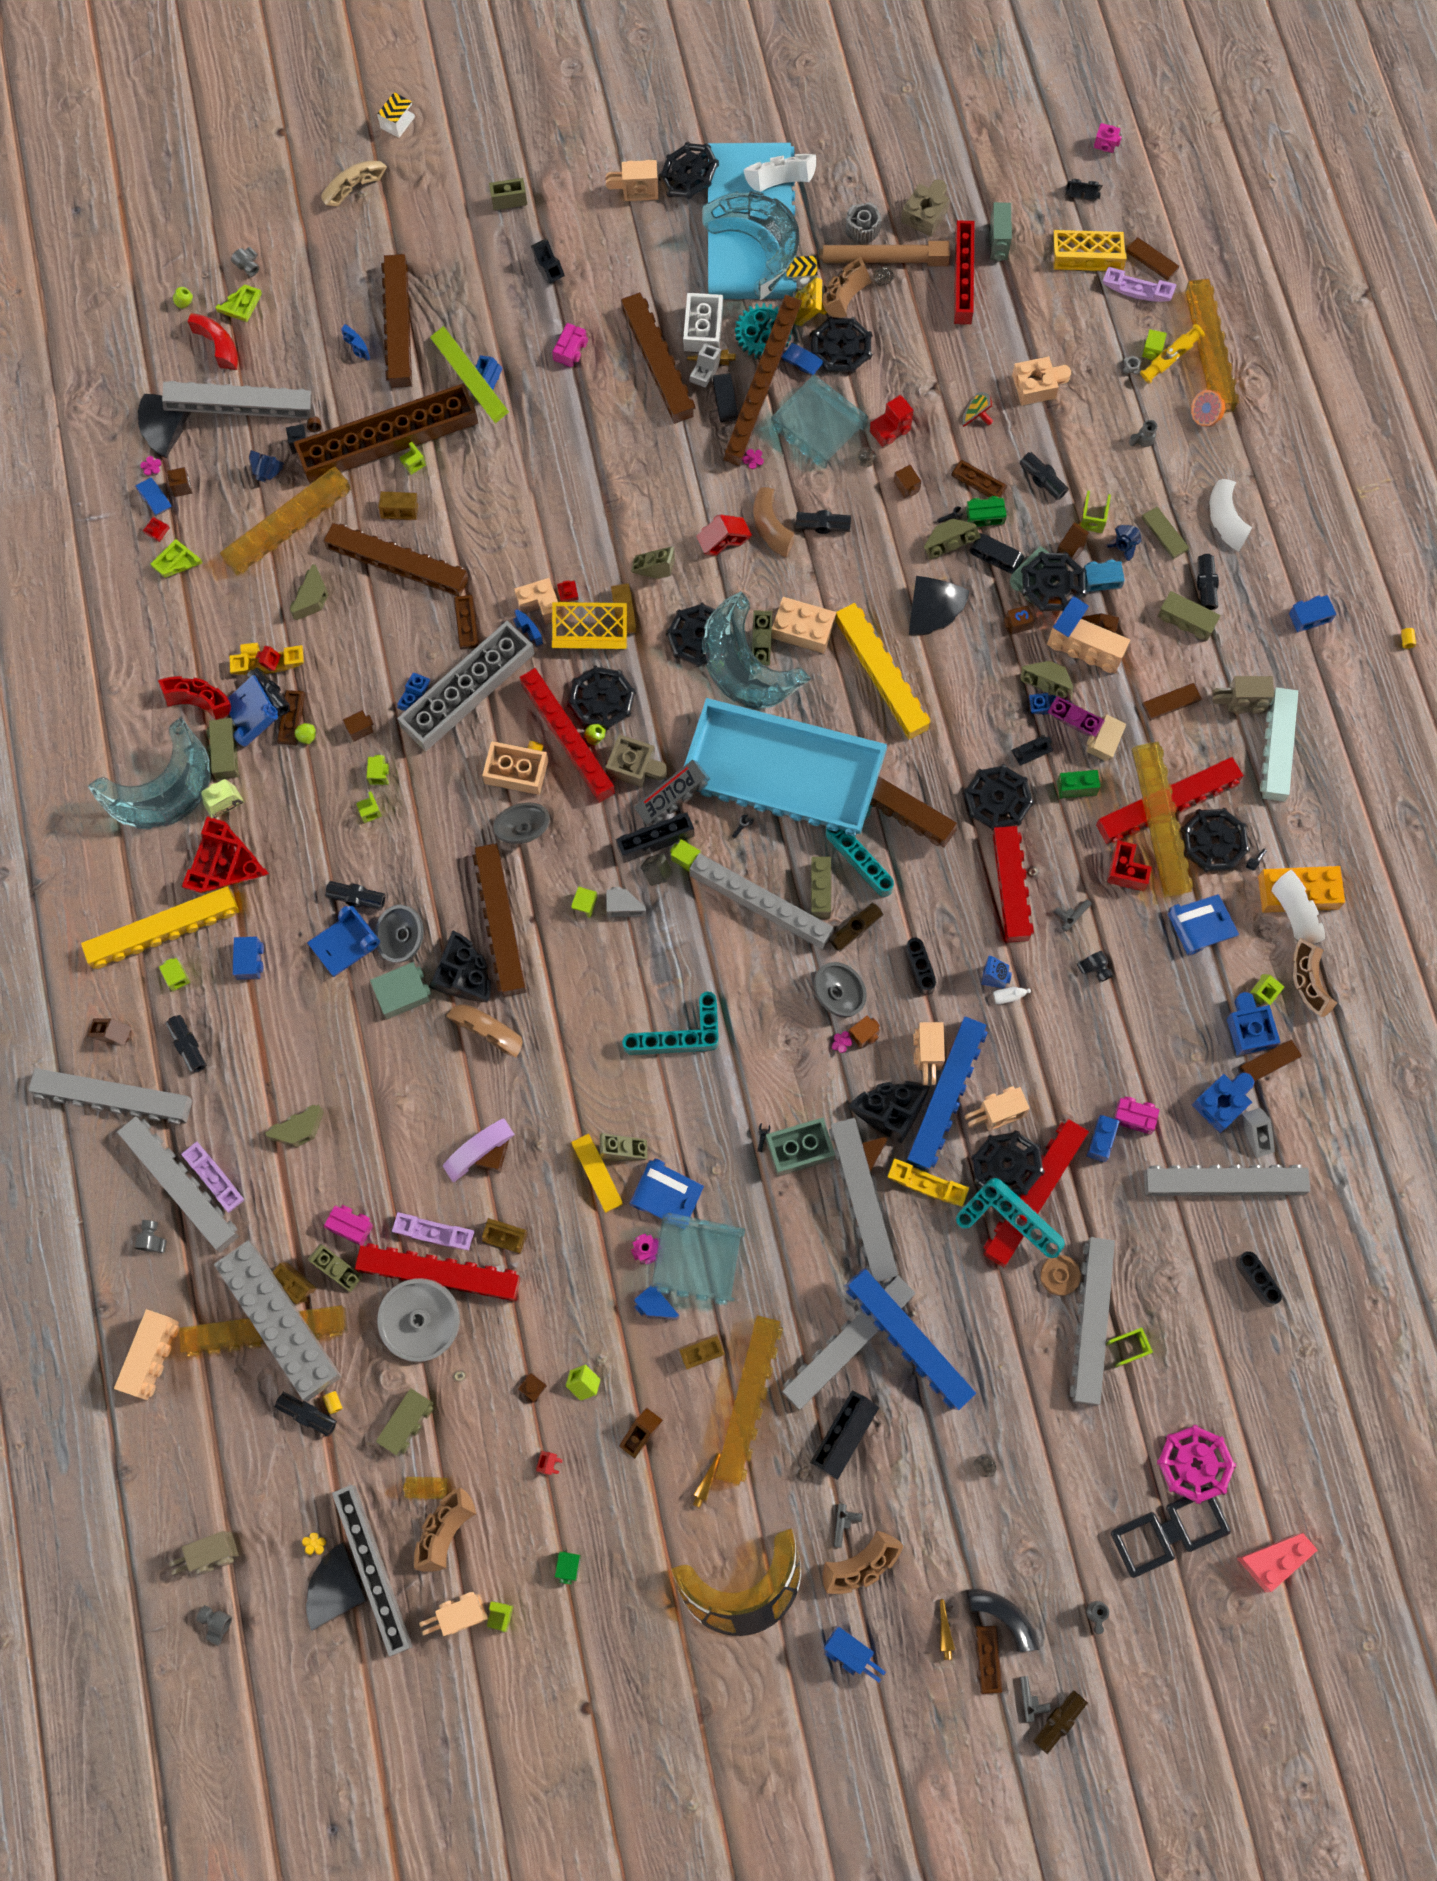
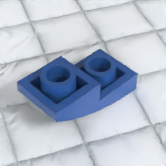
M344 324L341 328L344 341L350 345L352 344L353 352L357 357H363L369 361L370 355L363 339L352 328Z
M791 343L782 356L784 361L797 366L800 371L814 376L823 363L822 359L794 343Z
M152 477L135 485L155 516L172 507Z
M1073 596L1053 628L1069 638L1089 606Z
M518 609L514 610L516 617L513 620L516 628H520L523 634L527 633L530 641L535 642L536 647L542 645V636L536 625L523 612Z
M413 672L405 685V692L397 703V708L406 711L427 691L430 678Z
M1048 693L1029 695L1031 714H1049L1048 710L1057 696L1048 695Z

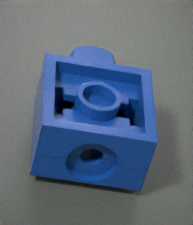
M1243 992L1239 994L1234 1001L1237 1012H1233L1227 1017L1237 1056L1276 1048L1281 1042L1270 1005L1256 1008L1254 997L1251 993Z
M1240 1073L1231 1081L1223 1074L1196 1099L1192 1106L1221 1133L1253 1103L1246 1094L1253 1088L1254 1079L1248 1073Z
M836 1626L823 1646L826 1650L824 1655L834 1662L838 1659L844 1663L842 1668L853 1676L856 1672L861 1674L863 1671L880 1683L882 1679L865 1668L868 1664L882 1675L886 1674V1671L870 1660L874 1652L842 1628Z

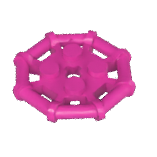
M1192 1425L1190 1428L1174 1434L1169 1433L1166 1436L1167 1440L1160 1458L1157 1460V1465L1161 1468L1170 1492L1173 1491L1195 1501L1196 1504H1201L1202 1501L1227 1493V1487L1233 1470L1236 1468V1463L1233 1462L1222 1436L1219 1437L1199 1428L1198 1425ZM1191 1436L1192 1443L1184 1446L1179 1443L1180 1440ZM1198 1437L1206 1439L1213 1444L1208 1447L1205 1443H1199ZM1174 1447L1178 1450L1175 1460H1169L1170 1453ZM1217 1447L1224 1462H1218L1214 1450ZM1193 1459L1201 1462L1200 1470H1197L1196 1467L1192 1468ZM1174 1466L1179 1477L1176 1481L1169 1467ZM1218 1469H1225L1220 1482L1215 1479ZM1182 1482L1191 1484L1194 1487V1492L1180 1486ZM1209 1483L1214 1487L1204 1492H1201L1200 1488Z

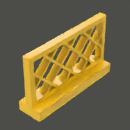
M1054 230V270L1107 271L1108 267L1124 271L1127 259L1124 246V232ZM1058 237H1065L1067 240L1062 242ZM1082 237L1085 240L1080 243L1075 238ZM1093 238H1100L1102 241L1097 243ZM1119 238L1120 241L1115 244L1110 239ZM1072 242L1076 246L1072 249L1067 244ZM1089 242V243H1090L1091 245H1093L1094 247H1092L1091 249H1088V248H1087L1086 246H1084V245ZM1107 243L1111 247L1107 250L1102 245ZM1063 248L1067 252H1059V250ZM1078 249H1081V250H1083L1084 252H1076V251H1077ZM1098 249L1102 253H1094V251ZM1113 250H1116V251H1118L1119 253H1111V252H1112Z
M552 602V648L626 649L627 603ZM556 606H564L569 613L561 619L556 613ZM578 606H582L588 612L582 619L573 612ZM596 607H602L607 612L600 619L592 613ZM615 607H623V615L617 620L610 611ZM570 614L579 621L572 629L564 622ZM589 614L597 621L590 629L583 622ZM607 614L616 621L609 629L601 622ZM561 623L569 630L565 636H557V627ZM580 623L588 630L583 636H578L573 631ZM598 623L606 630L602 636H596L591 631ZM618 624L623 629V636H615L610 630Z

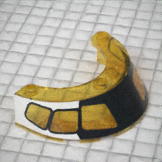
M791 1528L775 1536L774 1555L770 1569L758 1584L745 1591L736 1593L718 1591L703 1582L690 1565H680L671 1568L680 1597L695 1619L715 1632L731 1636H745L759 1633L773 1626L790 1609L800 1586L801 1561L793 1529Z

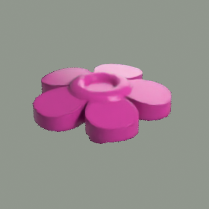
M748 449L746 452L748 456L743 458V462L749 464L750 469H755L757 465L761 466L764 463L763 458H761L762 451L759 449L755 451V454L753 449Z
M152 456L146 458L147 462L140 464L144 474L150 476L152 472L154 474L160 472L159 467L162 463L159 459L154 460Z
M843 1031L841 1034L837 1033L834 1036L836 1042L832 1044V1048L840 1053H845L847 1050L846 1046L852 1045V1039L849 1038L850 1033L847 1031Z

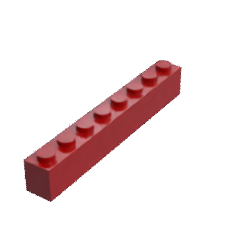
M534 668L520 676L522 688L597 801L600 803L614 795L613 783L537 669Z
M1230 757L1099 818L1096 827L1106 844L1111 842L1115 844L1118 840H1123V837L1128 834L1130 836L1137 834L1145 826L1147 828L1154 826L1162 818L1163 820L1171 818L1174 815L1173 813L1177 811L1184 812L1188 810L1190 805L1194 803L1199 805L1205 802L1209 796L1213 795V797H1216L1223 793L1224 789L1237 787L1240 785L1244 775L1234 758Z
M1069 1118L1066 1123H1060L1055 1131L1058 1133V1136L1055 1140L1050 1139L1045 1147L1048 1152L1045 1156L1041 1155L1043 1169L1045 1170L1044 1175L1040 1176L1028 1191V1195L1018 1196L1037 1214L1089 1133L1088 1130ZM1029 1173V1175L1025 1179V1182L1031 1176L1032 1173ZM1019 1215L1021 1220L1027 1221L1024 1215ZM1007 1219L1003 1223L999 1221L994 1229V1232H996L993 1240L989 1238L983 1247L986 1250L983 1255L1003 1268L1007 1265L1024 1237Z
M367 1243L366 1246L360 1245L355 1270L358 1272L403 1281L415 1278L429 1279L441 1284L446 1289L516 1302L521 1279L516 1274L517 1271L505 1269L504 1272L496 1271V1267L485 1265V1268H479L476 1263L465 1262V1265L458 1264L457 1260L445 1258V1261L437 1260V1256L430 1254L421 1257L414 1251H406L405 1254L398 1252V1249L386 1247V1250L378 1249V1245Z

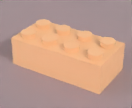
M1060 611V613H1059V615H1058V617H1057V620H1058V618L1060 617V615L1062 614L1063 611ZM1080 619L1069 638L1052 628L1047 645L1053 650L1067 653L1072 658L1084 660L1089 665H1096L1105 672L1116 674L1130 639Z
M146 1309L114 1389L148 1400L153 1395L156 1385H154L157 1377H160L164 1368L162 1365L163 1361L170 1354L171 1341L178 1334V1321Z

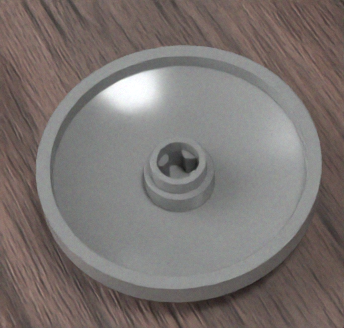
M423 1278L410 1279L396 1285L384 1297L378 1311V1330L384 1344L396 1356L414 1362L428 1361L444 1353L454 1342L460 1326L459 1308L453 1295L441 1284Z

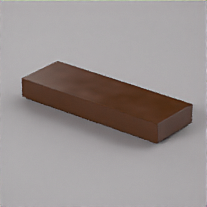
M1138 237L1126 250L1129 255L1167 281L1179 269L1178 264Z
M962 459L951 474L952 477L988 497L997 496L1001 498L1008 486Z
M473 596L454 597L460 650L477 648L478 637Z
M1191 683L1145 701L1142 706L1151 721L1201 701L1202 697L1195 684Z
M285 690L284 698L290 704V711L281 716L277 742L278 744L297 745L298 740L295 736V730L301 723L305 693L304 691Z
M1291 1039L1240 1066V1069L1243 1073L1251 1075L1255 1082L1301 1058L1302 1055Z
M997 1625L975 1626L980 1694L1002 1693Z

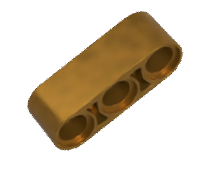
M629 583L612 585L613 603H627V634L636 633ZM623 607L614 608L617 620L623 615ZM616 624L618 635H623V629Z

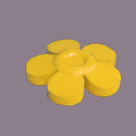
M311 1533L309 1538L305 1537L302 1540V1545L306 1547L305 1553L312 1555L315 1551L317 1555H321L324 1551L323 1547L326 1545V1540L323 1537L318 1539L317 1533Z

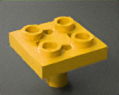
M816 277L795 295V298L802 300L795 324L800 327L816 314L821 313L825 315L827 313L822 302V279Z

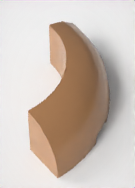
M862 257L842 269L843 272L838 277L834 276L828 283V290L823 294V306L829 315L836 318L846 317L847 306L852 297L862 288L872 283Z
M762 487L758 490L754 501L753 514L756 529L768 547L787 558L794 543V532L785 528L777 520L773 512L772 505L775 489Z
M1300 937L1293 956L1295 987L1298 989L1303 1002L1320 1017H1325L1334 1009L1338 1002L1326 993L1320 981L1319 963L1324 950Z
M458 1005L453 1007L446 1016L459 1027L474 1034L477 1033L484 1038L487 1037L486 1041L509 1056L516 1058L521 1050V1036L500 1021L474 1007Z
M458 1488L445 1496L439 1502L441 1505L433 1514L430 1513L421 1528L423 1533L420 1542H417L415 1547L414 1569L423 1572L446 1569L447 1552L454 1534L466 1520L476 1515L471 1497L462 1488Z
M876 1531L867 1547L856 1556L841 1562H825L823 1586L826 1593H851L853 1589L862 1586L866 1588L880 1579L879 1576L888 1567L891 1568L903 1549V1544L891 1535Z

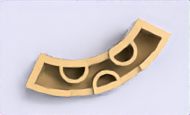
M364 161L347 168L325 188L321 194L322 200L326 205L339 206L344 198L352 192V187L356 184L361 183L363 185L368 182L379 181L387 168L386 165L381 161Z

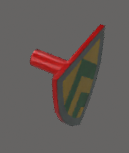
M979 392L972 398L963 415V427L978 416L988 426L993 423V420L986 414V411L992 407L991 397L987 393Z

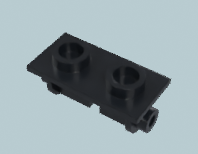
M1071 179V181L1067 182L1066 186L1070 188H1066L1065 195H1068V197L1080 199L1081 193L1085 192L1084 199L1100 200L1101 192L1098 191H1101L1103 185H1099V182L1089 181L1084 183L1080 179Z
M1043 735L1011 751L1019 766H1022L1052 752L1053 749L1050 745L1052 740L1049 736Z

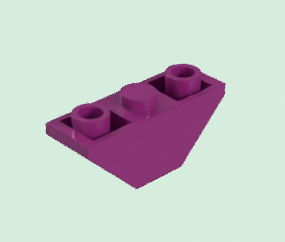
M1058 696L1048 710V713L1059 721L1088 736L1096 737L1105 722L1104 719Z

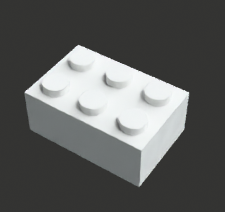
M687 293L683 337L684 351L700 352L705 343L720 348L723 295Z

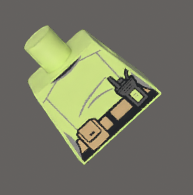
M226 779L211 784L209 788L201 792L203 804L211 818L216 819L244 803L236 787Z

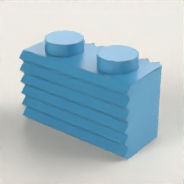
M1107 560L1105 563L1089 562L1087 565H1084L1087 571L1085 574L1087 592L1123 587L1125 578L1121 561Z

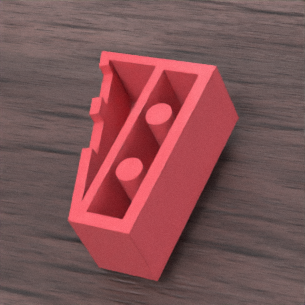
M1300 1533L1237 1559L1265 1592H1272L1318 1550L1304 1533Z

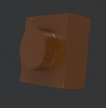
M530 1373L518 1390L535 1402L547 1385Z

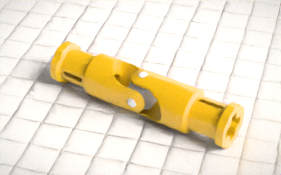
M1194 324L1191 330L1186 334H1182L1171 346L1151 361L1150 366L1140 371V375L1148 384H1151L1152 379L1159 373L1162 374L1180 356L1191 349L1200 337L1203 338L1205 336L1204 331L1198 324ZM1166 355L1169 357L1168 360H1164Z

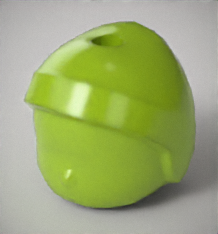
M178 287L173 295V302L180 309L188 307L193 299V294L185 287Z
M303 723L296 728L295 736L299 742L310 744L315 739L316 729L312 724Z
M593 724L586 728L584 737L588 743L597 745L604 739L606 731L599 724Z

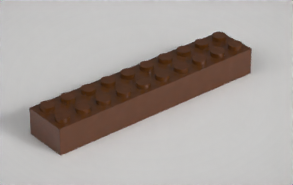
M462 383L295 441L294 445L310 483L410 448V442H413L416 446L479 423L467 388Z

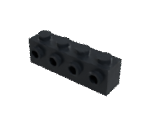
M688 812L675 815L673 818L665 821H659L649 827L640 828L633 833L624 834L616 839V844L623 863L679 843L681 839L684 841L695 837V832Z
M852 1390L810 1463L825 1474L838 1480L880 1407L867 1397Z

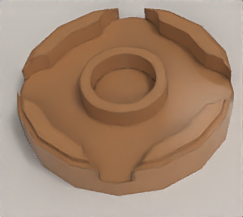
M1065 1255L1049 1258L1042 1265L1040 1271V1281L1043 1287L1049 1293L1056 1296H1066L1073 1293L1081 1280L1078 1264L1072 1258Z

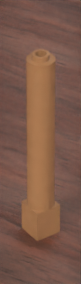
M928 241V244L823 245V249H819V260H822L823 263H851L862 257L864 263H927V266H948L950 246L949 241Z

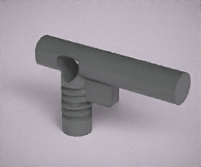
M1086 899L1076 911L1069 908L1064 913L1063 910L1057 907L1053 913L1065 922L1061 928L1067 932L1092 903Z
M838 1504L833 1547L842 1548L844 1528L850 1529L852 1520L862 1522L863 1513L846 1511V1504ZM840 1512H844L846 1517L839 1518Z
M1028 1676L1020 1677L1026 1722L1035 1721L1034 1714L1051 1712L1050 1703L1039 1705L1038 1697L1031 1696ZM1027 1707L1033 1708L1030 1714H1028Z

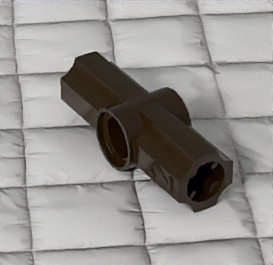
M872 902L857 916L852 917L843 928L829 938V941L836 950L841 952L855 939L860 938L884 914ZM858 924L861 926V929L854 930L851 926Z
M1072 1690L1060 1707L1055 1708L1049 1715L1046 1724L1033 1739V1742L1048 1754L1059 1739L1071 1730L1075 1723L1074 1720L1088 1702L1076 1691Z

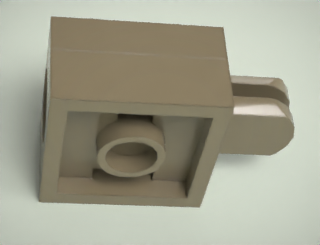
M940 179L934 180L929 188L918 184L902 209L901 222L932 237L948 212L950 198L944 196L947 184Z
M1235 676L1229 688H1215L1212 690L1213 703L1227 704L1228 712H1234L1235 714L1245 712L1261 714L1266 712L1274 699L1273 676Z
M620 734L605 767L607 776L639 787H643L646 777L658 781L663 780L666 777L667 769L665 763L654 760L655 747L653 745Z
M221 1531L182 1546L184 1557L169 1562L170 1567H175L187 1563V1565L172 1570L171 1572L174 1576L188 1570L189 1572H196V1574H206L213 1571V1567L216 1565H222L223 1567L234 1563V1558L239 1557L232 1532Z

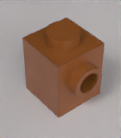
M867 1015L849 1029L850 1037L862 1049L868 1043L871 1045L879 1038L880 1025L874 1018L870 1019Z

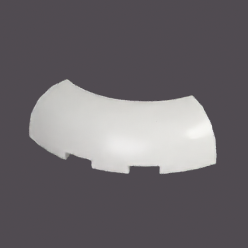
M795 154V157L784 159V156L770 158V162L763 164L757 162L745 168L744 175L748 184L759 192L782 183L809 182L815 173L816 155Z
M1227 479L1218 480L1210 496L1211 521L1214 528H1217L1218 532L1222 535L1221 538L1239 552L1252 527L1246 524L1235 511L1232 493L1236 482Z
M1291 869L1276 881L1271 891L1288 915L1293 928L1294 938L1299 941L1301 937L1312 944H1316L1325 939L1324 926L1322 923H1319L1317 917L1319 912L1313 900L1309 901L1307 899L1306 888Z

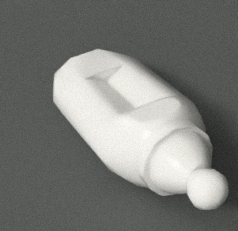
M1009 987L993 992L996 1004H1004L1018 1001L1021 997L1030 993L1031 990Z

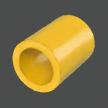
M1414 628L1402 629L1403 648L1415 647Z
M258 643L240 645L241 654L248 653L249 656H254L260 651Z
M336 1391L323 1396L329 1414H334L343 1409Z

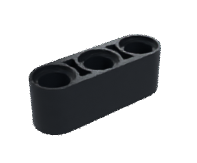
M731 373L713 375V386L720 423L736 421L738 419Z
M979 533L981 538L973 541L969 548V552L973 556L1010 574H1013L1020 567L1024 559V555L1020 551L983 533Z
M911 938L907 942L905 954L919 992L923 995H930L935 989L936 977L924 943L919 938ZM915 945L919 948V951L913 952L909 947ZM922 963L926 968L920 970L916 967V964ZM929 981L932 986L929 988L924 987L922 982Z
M1246 1251L1239 1255L1236 1259V1267L1260 1302L1266 1307L1278 1304L1282 1300V1292L1257 1255L1251 1251ZM1243 1257L1250 1259V1267L1244 1265ZM1255 1274L1263 1278L1262 1284L1255 1281ZM1268 1291L1274 1294V1301H1270L1267 1298Z

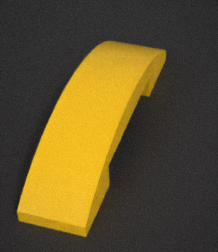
M303 646L286 647L284 651L278 652L281 654L275 672L267 670L258 663L259 659L255 658L256 655L249 656L248 653L230 655V673L247 675L250 670L257 667L265 674L298 667L304 664Z
M589 1133L572 1141L571 1144L604 1212L607 1213L623 1205Z
M895 1158L887 1178L914 1191L963 1207L969 1187L951 1180L946 1181L913 1168V1165Z

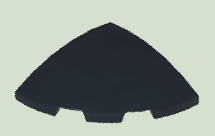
M144 394L138 407V426L149 447L159 455L167 458L182 434V426L191 412L164 410L162 395Z
M916 576L908 635H927L941 627L944 629L954 622L955 617L963 611L968 600L969 590L946 581Z
M452 930L429 988L454 997L487 1003L491 992V979H489L487 973L488 965L483 955H479L473 948V943Z
M905 1081L904 1084L885 1082L878 1084L876 1089L868 1093L866 1091L862 1092L852 1101L849 1109L876 1130L902 1143L924 1103L930 1086L912 1081Z
M344 1542L334 1547L323 1557L310 1579L307 1589L306 1612L311 1631L368 1601L360 1583V1577Z

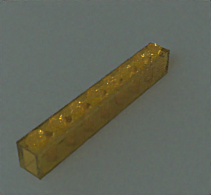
M1209 278L1188 281L1185 294L1192 325L1198 324L1205 333V336L1203 338L1200 337L1196 342L1207 390H1214L1221 394L1222 399L1225 401L1224 413L1234 412L1236 405L1239 404V395L1235 392V378H1232L1231 375L1232 364L1228 362V348L1224 344L1225 334L1224 331H1221V317L1217 314L1218 304L1216 300L1214 301L1213 297L1214 287L1210 284Z
M334 466L222 550L220 555L223 561L236 576L244 573L253 563L260 561L265 554L275 550L281 542L288 540L293 533L304 528L306 523L317 518L322 511L333 506L338 499L345 497L351 490L348 480Z
M1159 741L1137 745L1132 748V754L1164 898L1192 892L1193 882L1187 871L1189 864L1183 853L1185 846L1179 835L1180 824L1176 821V805L1172 802L1171 798L1172 787L1167 780L1168 769L1163 762V747L1160 746Z
M343 1305L299 1311L317 1340L322 1339L323 1335H330L333 1338L341 1337L342 1333L348 1332L346 1308ZM249 1318L179 1328L180 1352L187 1355V1357L200 1356L201 1352L218 1354L223 1349H228V1352L241 1350L240 1347L248 1346L249 1349L260 1348L261 1344H266Z
M756 1316L716 1480L738 1486L746 1480L748 1470L744 1469L746 1461L750 1462L753 1449L749 1447L751 1440H756L758 1429L754 1427L756 1420H760L763 1408H760L761 1399H766L768 1388L765 1387L766 1379H771L773 1367H770L771 1359H776L778 1347H775L776 1339H781L783 1327H780L781 1321Z

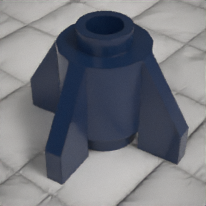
M253 450L250 451V466L252 475L256 476V480L266 483V480H271L283 469L284 463L276 460V457L260 454Z
M1118 525L1115 528L1117 537L1108 542L1107 548L1117 546L1119 550L1125 551V558L1127 561H1130L1134 556L1136 545L1142 541L1141 533L1135 526Z

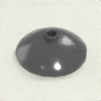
M531 802L519 803L502 811L495 819L493 828L495 835L501 841L510 844H524L537 839L546 831L550 824V816L547 809L540 804Z
M394 905L385 910L375 927V934L380 939V944L376 948L380 955L390 962L402 963L411 959L418 952L424 935L423 923L419 914L413 908L406 905Z
M830 962L817 971L814 978V990L817 999L827 1011L833 1015L847 1018L858 1014L863 1009L867 998L866 988L861 977L854 969L843 963Z

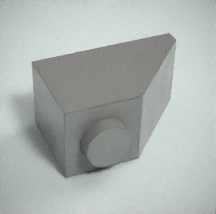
M621 887L607 889L608 917L646 916L645 906L629 891Z
M1261 1108L1242 1113L1244 1131L1255 1157L1258 1158L1275 1152L1271 1119Z

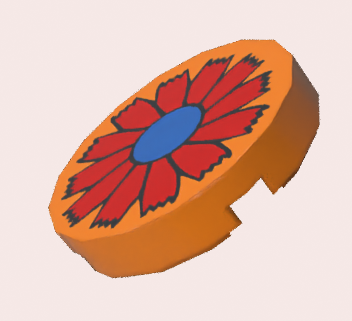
M1203 390L1198 393L1191 406L1193 420L1198 425L1204 427L1214 426L1215 423L1222 419L1225 412V401L1222 399L1221 394L1214 390Z

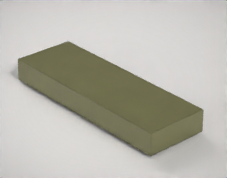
M1158 506L1142 515L1143 521L1172 559L1189 550L1188 545Z

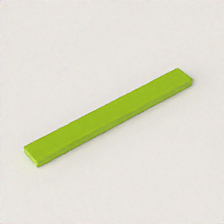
M442 326L430 338L496 424L509 413L508 409L447 329Z

